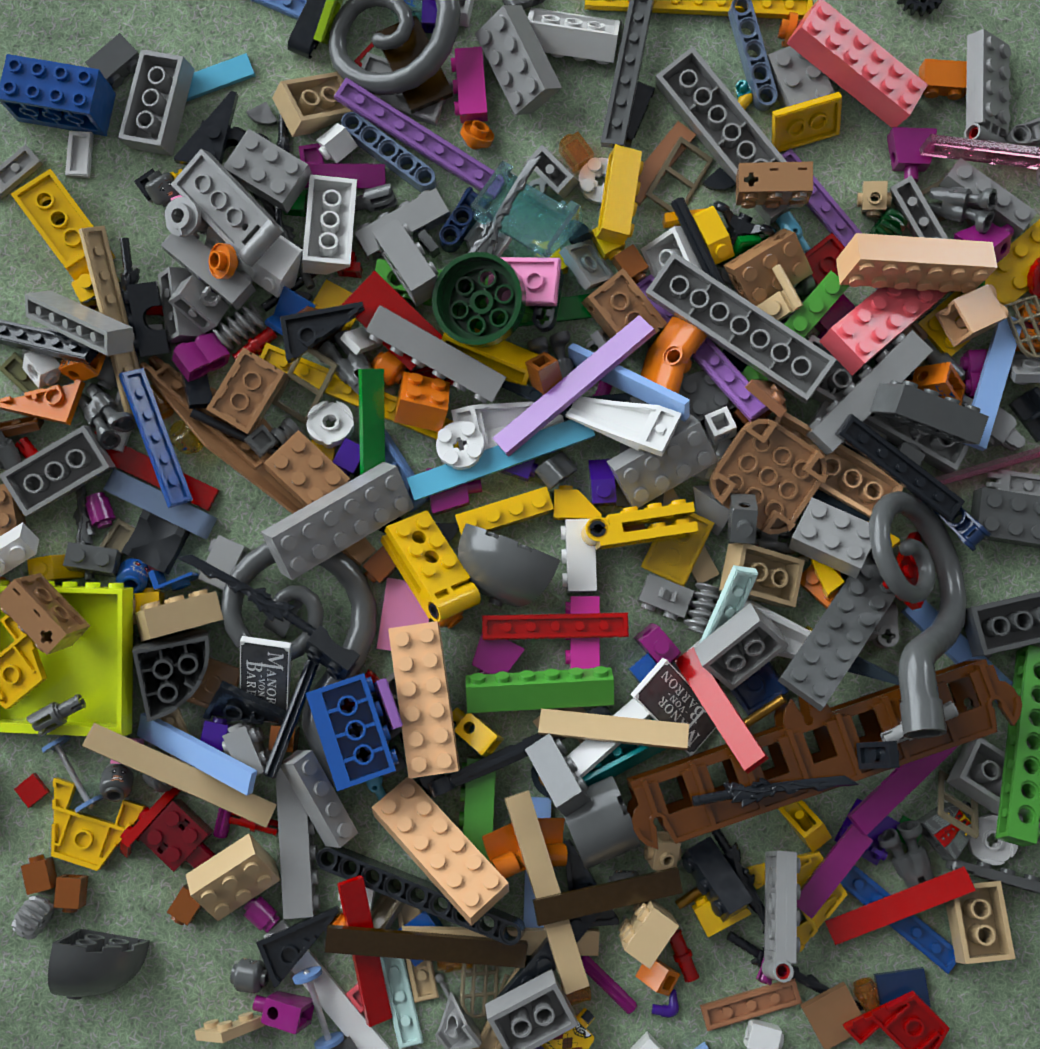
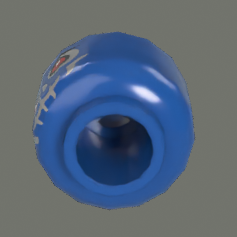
M126 559L118 568L116 583H124V587H133V594L140 593L148 585V572H150L147 564L139 559Z

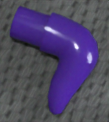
M673 989L670 993L669 1005L653 1004L651 1014L666 1018L676 1016L679 1012L676 990Z

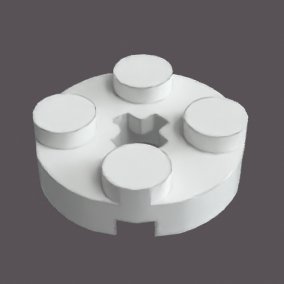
M591 158L582 167L579 174V188L583 196L594 204L601 205L604 183L602 186H598V181L595 179L601 176L606 177L608 158Z
M328 401L319 402L311 408L307 416L306 425L310 437L325 448L330 449L342 444L344 439H349L355 430L351 410L339 401H336V403H329ZM328 419L330 421L336 420L335 426L326 427V421Z
M456 421L446 425L438 432L436 450L444 464L453 467V469L465 470L478 463L479 458L484 453L485 443L482 433L472 422ZM462 440V442H467V445H464V450L459 451L458 448H454V445L457 444V441Z
M987 814L979 817V837L977 839L971 837L967 845L970 853L979 861L991 865H1001L1016 854L1018 845L998 840L997 843L994 842L992 846H989L987 837L991 833H994V837H996L998 816Z

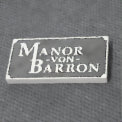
M242 636L240 640V689L287 711L290 704L291 643ZM264 721L268 723L279 724V722L275 721Z
M664 658L657 663L630 694L654 720L689 724L688 749L684 751L690 756L696 752L716 728L687 681Z

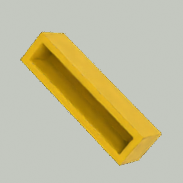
M615 144L609 154L596 239L623 245L628 237H632L634 224L631 222L638 206L635 202V196L638 195L641 182H638V176L641 175L644 162L641 161L642 151Z
M474 328L476 333L481 331L477 328ZM445 332L442 336L444 342L506 376V381L525 386L530 380L525 362L539 355L505 340L490 347L477 348L464 345L448 336Z
M546 486L456 514L455 517L461 534L466 523L492 532L553 513L554 508Z

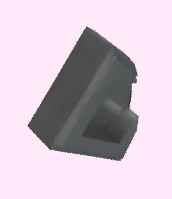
M267 102L246 111L248 117L255 123L266 126L278 124Z

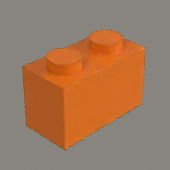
M925 59L919 67V77L928 84L922 95H925L926 98L948 96V99L951 100L964 97L967 87V61Z

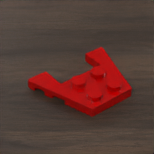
M913 990L843 1024L845 1030L860 1045L878 1028H881L901 1049H939L950 1029Z

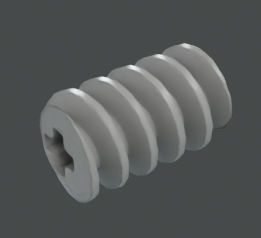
M251 301L249 302L250 310L242 306L243 315L235 311V320L226 317L227 326L219 322V331L212 328L221 343L230 350L234 349L233 341L238 345L242 344L240 336L248 340V331L256 335V326L261 329L265 328L264 320Z
M700 582L695 584V587L700 592L693 593V597L697 601H690L689 604L694 610H687L686 612L692 619H685L683 623L689 627L685 629L703 635L709 618L713 613L712 609L717 604L715 600L719 599L720 594L717 593L719 591L718 587Z

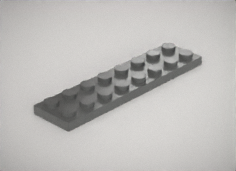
M870 549L857 579L851 576L847 578L778 680V682L819 711L825 707L896 597L890 589H886L883 586L884 580L873 558L872 549Z

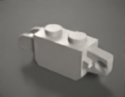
M964 395L961 406L972 405L973 399ZM1001 407L998 408L988 446L996 447L1001 445L1005 449L1016 451L1025 446L1026 440L1014 429L1017 425L1015 417Z

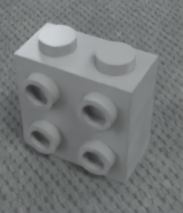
M239 723L229 727V733L222 736L224 739L222 742L224 752L257 770V775L263 773L271 751L266 750L262 741L265 740L262 729L260 727L256 728L255 724L248 725L247 723Z

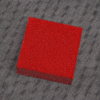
M36 773L30 775L14 788L28 808H31L50 792Z

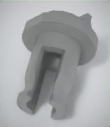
M178 197L173 199L165 209L166 227L172 234L180 237H187L195 232H201L202 235L207 234V229L210 225L201 217L200 208L193 200Z

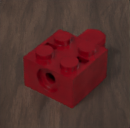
M180 798L172 801L139 837L173 872L180 869L186 862L195 869L215 856V853L204 844L213 834L214 830Z

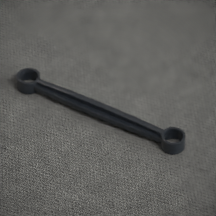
M599 706L585 712L612 716L608 706ZM533 734L524 738L522 742L502 748L457 772L427 784L433 798L527 757L528 754L525 749L546 735ZM553 736V737L555 738V740H557V739H559V738H560L561 740L566 739V737H556V736Z

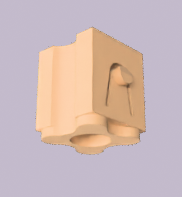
M987 284L952 300L948 304L949 307L935 314L951 344L955 347L994 328L995 325L1008 317V310L998 301L994 286Z

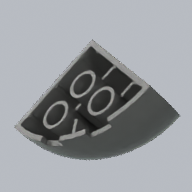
M466 523L459 541L458 559L470 576L468 582L474 583L480 594L489 597V603L502 607L503 603L512 607H522L533 602L544 592L555 575L560 563L559 559L535 548L532 549L522 544L518 545V541L503 535H497L488 532L486 529Z
M188 629L142 642L140 637L137 638L132 652L147 722L174 712L186 700L190 699L198 689L209 660L210 642L207 631Z
M80 928L72 931L52 944L48 966V987L53 995L79 1000L82 997L101 995L122 987L136 976L144 964L150 940Z

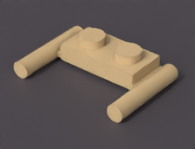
M778 264L772 270L783 290L778 291L757 307L776 320L781 321L804 305L781 264Z

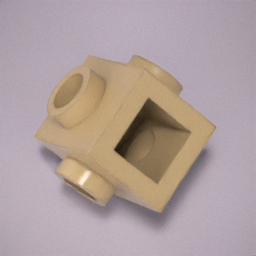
M863 181L862 193L857 194V207H861V213H866V217H880L887 207H891L892 193L887 192L888 181ZM871 198H876L877 201L874 202L871 200Z
M657 831L658 850L645 845L644 858L655 871L677 867V862L681 859V843L675 844L668 832Z

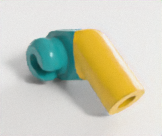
M740 80L736 83L738 102L746 110L753 100V95L748 82Z

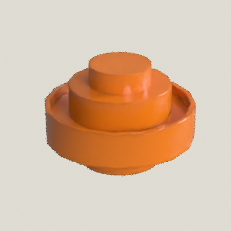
M789 12L787 19H782L778 38L785 39L784 42L782 41V47L786 48L789 46L787 42L801 22V19H798V13Z
M479 120L465 121L460 130V134L467 146L475 150L489 148L494 140L492 130L487 124Z
M217 243L211 249L208 259L211 274L216 279L228 280L233 276L239 264L235 249L230 244Z

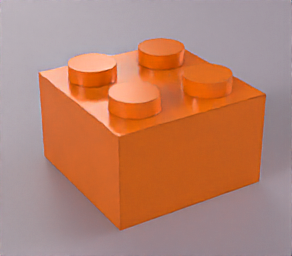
M404 371L397 397L394 422L439 432L443 428L448 412L450 382Z

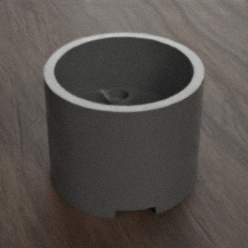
M613 776L589 785V790L586 793L591 801L568 816H564L586 870L641 846Z

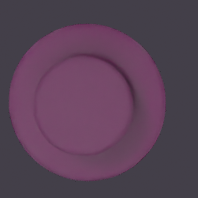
M104 492L87 496L85 498L87 502L85 506L92 526H98V529L112 526V522L116 517L109 497H106Z
M261 896L258 899L254 897L244 906L246 912L243 916L260 931L263 930L268 933L280 919L276 914L277 911Z

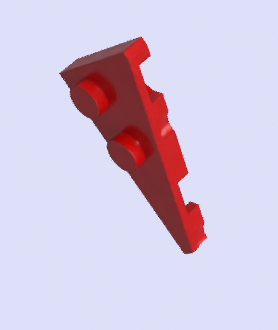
M172 788L170 791L165 792L151 808L146 807L138 816L139 821L134 827L128 826L120 836L122 839L120 841V853L126 858L129 857L132 853V843L135 840L141 841L139 837L165 810V807L178 796L181 790Z

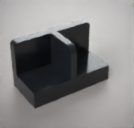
M1036 386L1008 405L1037 443L1040 441V389Z

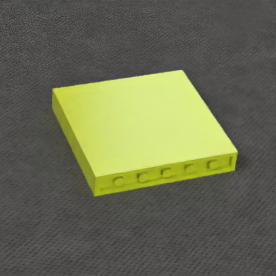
M0 580V594L9 585V580ZM48 581L87 621L90 627L71 647L48 655L37 648L47 679L12 708L5 709L0 705V732L38 734V731H35L32 724L27 721V716L52 702L61 704L76 694H80L82 697L79 700L82 698L85 700L86 708L68 716L66 724L47 734L87 736L94 723L123 736L132 734L133 587H124V583H108V587H101V582H85V586H78L76 581L62 582V585H55V581ZM0 608V619H1V618H3L6 614L3 613L2 610H1V608ZM0 621L1 653L14 642V639Z

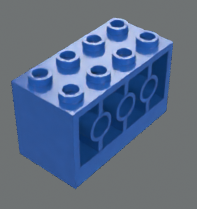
M11 54L6 55L0 81V103L18 122L79 132H92L95 135L107 136L116 93L99 69Z
M364 673L305 693L337 791L396 771L395 765L399 764L395 749L390 750L387 743L388 740H391L387 725L382 726L379 719L380 716H383L379 701L374 702L371 693L376 692L371 677L366 678ZM346 699H349L350 702H355V706L352 707L353 712L348 713L347 710H342ZM353 723H356L358 726L362 725L363 730L360 732V737L350 734L349 730L353 728ZM361 747L371 751L367 761L357 756L360 753Z

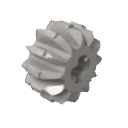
M39 895L31 896L19 908L17 914L14 915L15 919L11 925L13 927L12 930L22 938L28 940L36 938L52 919L54 904L50 903V900Z

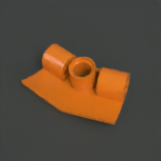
M673 316L649 348L641 376L679 394L684 377L683 374L687 373L692 366L690 357L697 352L707 338V335L694 325Z
M538 818L552 866H566L568 857L567 847L563 844L565 819ZM512 823L482 836L490 863L505 879L526 870Z

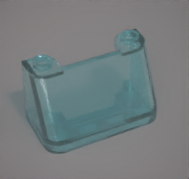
M504 161L500 163L470 205L474 213L473 217L483 225L493 220L518 178L511 173L513 167ZM526 184L525 189L518 193L514 200L510 214L504 217L501 223L503 228L499 231L531 249V252L536 257L550 258L583 224L581 206L570 200L568 205L563 200L559 203Z

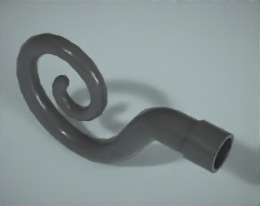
M404 0L346 1L335 15L329 31L328 51L334 69L343 80L348 78L376 95L400 94L419 87L438 72L452 51L459 30L461 15L459 0H435L437 7L436 23L429 43L409 65L384 73L367 71L357 65L348 55L346 36L352 23L360 13L376 6L386 7L395 12L399 19V25L396 31L390 35L375 33L372 36V44L382 50L396 49L409 40L413 30L414 20L411 8Z
M896 491L883 495L874 505L869 520V538L873 558L881 577L889 589L901 600L912 604L926 600L934 587L936 569L940 590L938 615L930 627L913 638L905 646L900 657L898 672L902 701L899 706L903 736L912 739L932 738L947 733L943 701L939 699L934 664L955 644L965 624L967 606L965 582L957 552L940 517L915 495ZM896 514H902L912 522L928 547L927 549L920 541L911 538L899 544L900 554L903 556L912 555L918 567L919 576L915 586L905 578L893 553L890 527Z
M266 542L248 553L231 571L230 575L249 586L251 581L262 570L276 563ZM341 551L320 563L319 566H322L336 577L345 588L351 604L350 628L342 647L354 650L360 657L356 662V667L346 678L348 679L357 676L366 662L376 634L377 603L365 574L350 557ZM225 584L221 601L223 624L234 645L240 649L242 636L254 637L245 626L241 614L245 594L240 591L234 593ZM304 585L287 586L278 591L272 598L277 603H289L292 600H299L307 608V622L316 629L319 625L323 627L324 609L319 596ZM302 632L295 641L290 642L291 661L306 653L307 640L310 638L307 633ZM325 672L313 690L342 680L340 678L336 680ZM306 700L302 716L304 735L332 787H335L308 700Z

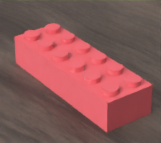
M817 0L804 15L787 42L790 47L891 128L898 127L911 115L928 85L825 0Z
M878 288L832 326L819 342L853 376L901 333L906 331L941 301L950 291Z

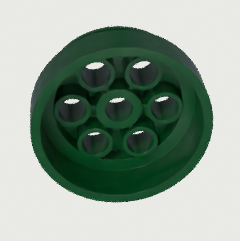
M472 252L452 260L441 271L434 285L432 307L439 326L448 336L467 346L477 348L490 347L506 340L518 328L525 313L526 292L519 274L506 261L490 253ZM493 274V282L490 285H485L486 277ZM468 282H471V290L467 293H464V285ZM510 290L511 297L507 301H502V294ZM488 298L489 303L487 307L480 309L481 300ZM466 306V313L459 317V308ZM500 314H505L506 319L504 323L497 325V317ZM482 321L483 328L480 332L476 333L474 327L477 322Z

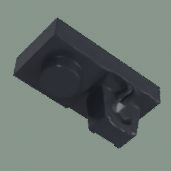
M897 741L856 743L859 769L900 768Z

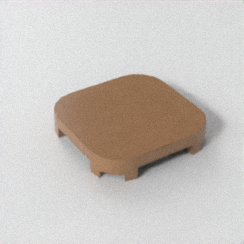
M756 418L751 422H747L740 429L716 464L709 478V488L713 497L728 509L730 506V493L755 494L758 507L757 528L770 535L781 534L785 531H790L796 525L795 521L822 483L825 484L828 477L825 456L819 450L813 448L777 422L766 418ZM739 505L740 507H749L748 505Z

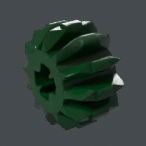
M891 208L879 217L869 234L901 236L908 221L903 214Z

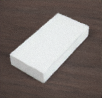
M69 131L66 177L90 178L94 138L92 132Z
M364 326L344 332L340 338L355 355L382 345L369 338L370 333L366 331Z

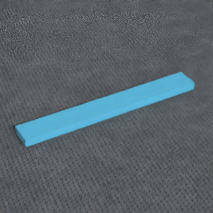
M570 419L540 430L509 457L499 446L484 450L478 463L469 469L457 470L444 464L408 477L407 481L416 502L595 437L594 430Z

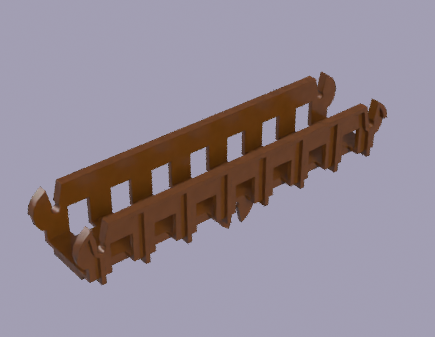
M968 659L935 671L939 699L943 701V704L952 701L959 715L945 721L947 733L944 735L913 739L911 741L905 740L898 743L899 766L998 732L995 709L992 707L993 700L998 702V708L1010 726H1015L1022 710L1021 696H1018L1015 689L1006 681H999L994 665H988L986 659ZM893 685L832 707L826 704L821 711L798 696L799 711L793 700L790 699L788 704L785 703L775 710V726L753 734L761 748L764 746L768 747L774 764L772 768L762 771L760 765L747 774L727 743L627 777V785L632 796L628 801L627 811L631 817L634 832L644 844L658 850L657 829L653 823L655 818H657L664 831L669 833L674 843L677 844L838 788L831 787L822 791L804 789L790 795L785 792L775 793L774 797H765L760 802H754L743 808L741 807V802L731 803L732 800L718 801L694 807L692 796L726 790L723 785L713 786L707 766L721 761L729 781L728 783H741L745 787L751 786L754 781L759 782L760 778H764L770 783L845 775L853 781H858L892 769H859L856 743L881 742V733L900 725V686ZM966 698L971 700L973 709L967 710V707L964 705ZM858 715L865 734L864 736L858 737L851 716ZM811 730L820 750L810 754L803 734ZM676 777L683 798L665 804L658 783Z

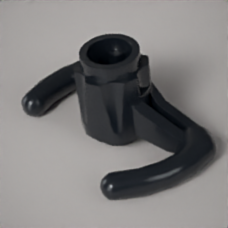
M715 201L713 204L715 209L722 213L728 225L726 230L730 235L732 245L735 244L738 236L755 234L772 236L777 233L776 229L769 225H755L751 223L753 218L740 212L739 216L733 214L729 206L721 201Z

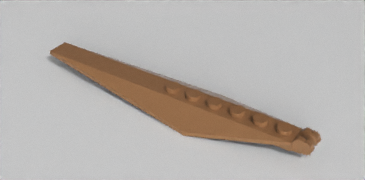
M156 355L148 359L150 366L146 362H142L139 365L140 368H144L147 379L151 381L207 449L292 514L304 508L299 501L265 470L264 462L272 455L266 453L263 457L259 458L248 444L190 417L193 409L188 408L180 372L166 364ZM210 387L213 398L217 390ZM206 408L196 409L230 426H233L225 420L221 419L220 417L216 416L215 414L211 413L210 411L206 410ZM264 418L258 426L260 427L263 424L269 431L273 429ZM365 537L342 550L344 554L360 566L376 551Z

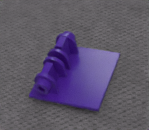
M856 798V800H855V802H854L852 808L850 809L849 813H850L857 805H859V804L862 802V800H860L859 798ZM886 816L867 835L873 842L861 857L876 866L880 859L884 861L888 856V852L880 846L878 836L889 828L897 830L899 822ZM848 817L845 818L834 841L838 842L849 826L853 824Z

